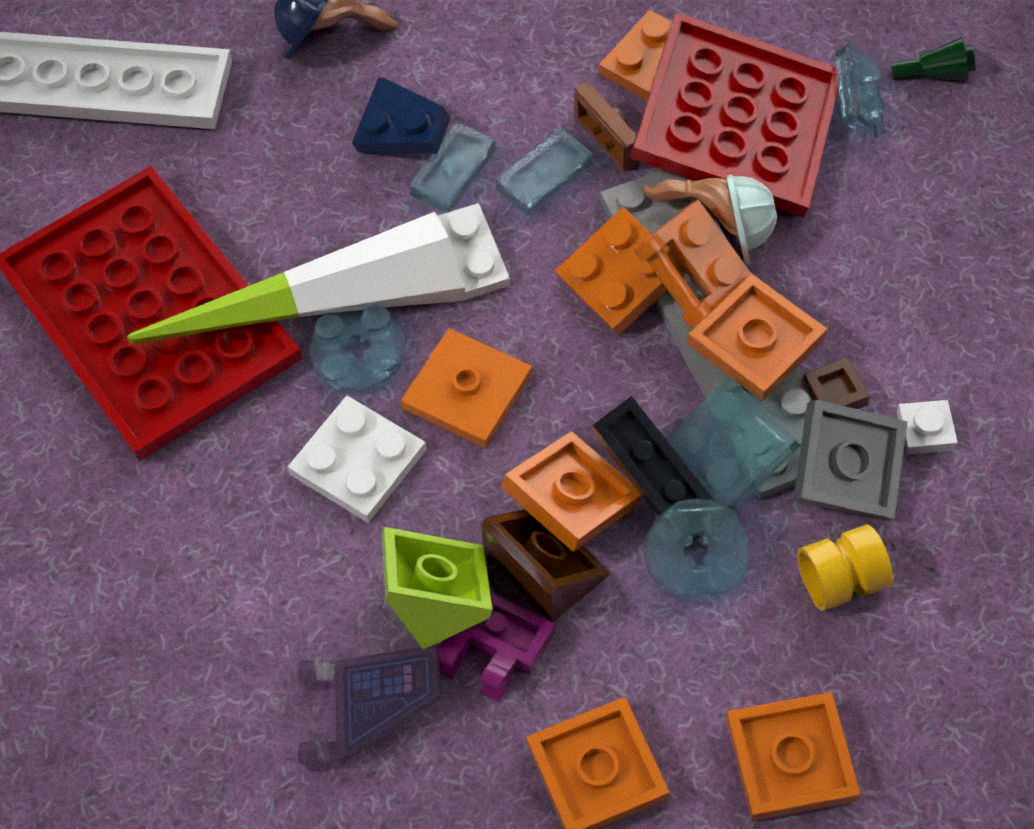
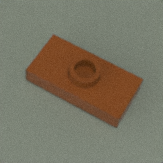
M588 81L575 87L574 117L622 171L627 172L638 166L639 161L629 158L636 134L628 126L623 113L616 107L612 108Z

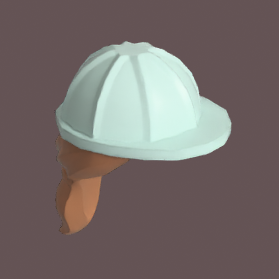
M731 174L726 175L727 179L708 178L693 182L692 180L685 182L677 179H667L654 186L644 185V193L656 202L664 203L688 199L696 201L699 199L704 208L714 215L722 228L733 235L739 236L746 267H751L748 251L764 243L773 232L777 222L772 193L761 182L752 178L732 176Z

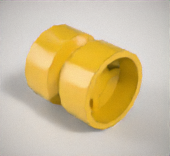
M869 524L841 533V538L837 539L836 544L827 538L798 548L797 563L801 578L814 605L820 611L850 602L853 591L862 597L892 586L893 571L888 553L880 536Z

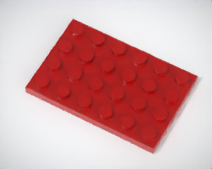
M152 166L147 167L0 253V273L139 462L303 359L300 348L277 320L138 345L129 343L127 336L135 331L249 286Z

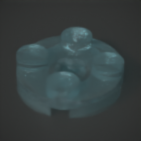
M374 305L365 310L337 312L324 315L317 320L315 333L310 342V358L315 374L324 384L326 382L330 387L336 388L338 392L346 395H368L384 389L392 382V378L398 373L400 367L402 369L406 360L405 339L398 323L390 317L388 310L382 306ZM354 343H362L363 346L369 345L371 347L364 350V357L360 359H355L353 353H345Z
M706 499L684 500L667 508L650 527L644 541V560L649 575L656 584L659 583L666 592L670 593V596L683 602L702 603L723 597L741 583L749 559L748 539L736 513L728 507ZM694 535L699 537L701 543L707 545L709 549V555L703 557L701 566L695 565L693 557L684 555V547L692 544V536Z

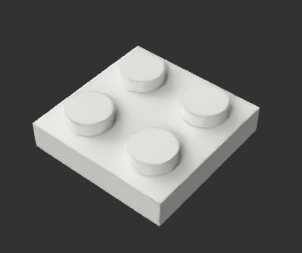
M346 395L287 468L291 476L369 523L427 450L426 442Z

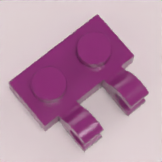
M490 592L492 603L490 618L443 640L438 646L433 659L438 661L434 670L453 679L462 665L470 645L493 656L480 678V682L484 684L480 693L499 702L510 684L516 668L528 674L532 673L555 633V623Z

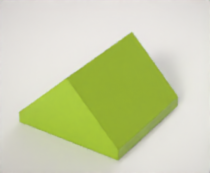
M383 528L381 537L385 600L423 650L490 618L492 603L484 545L394 528Z

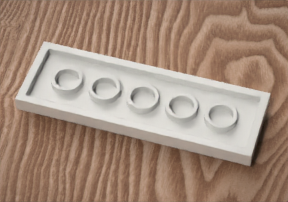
M0 32V112L215 129L232 65L230 49Z

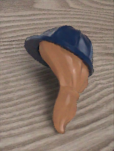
M277 0L274 7L278 31L287 41L281 55L285 59H289L310 32L332 26L345 18L358 20L380 32L391 31L398 26V21L390 18L382 9L376 6L365 5L363 2H357L356 0Z

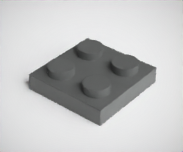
M817 399L808 402L793 501L877 520H894L908 421Z

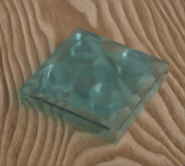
M730 376L666 438L728 517L800 447L796 439Z

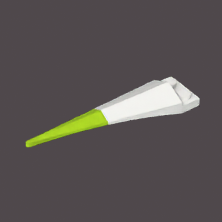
M479 203L439 216L435 212L135 331L128 335L127 339L130 344L138 345L213 330L297 317L384 307L457 302L510 286V277Z

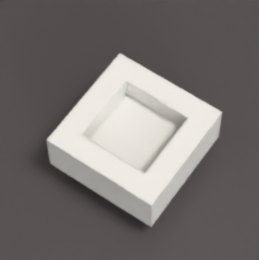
M948 400L899 404L897 409L898 419L908 421L904 445L906 455L955 451L958 442Z

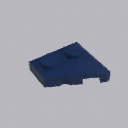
M384 77L378 78L352 144L357 152L364 154H438L450 122V117L443 106Z

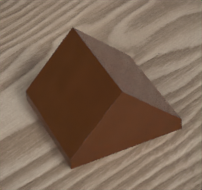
M525 509L488 516L481 524L485 556L551 622L556 621L610 575V572L584 546H581L574 552L571 551Z

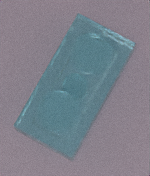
M848 43L835 51L842 119L846 125L865 138L876 139L885 133L883 119L885 105L880 95L878 79L880 77V68L871 55L863 54Z
M456 122L442 141L438 154L431 155L409 184L410 196L445 213L451 212L495 153V139Z
M560 127L497 177L496 190L528 216L592 165L593 153Z

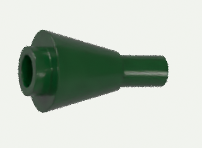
M962 37L919 55V58L891 63L893 80L922 76V78L968 81V72L976 70L972 44L964 45Z

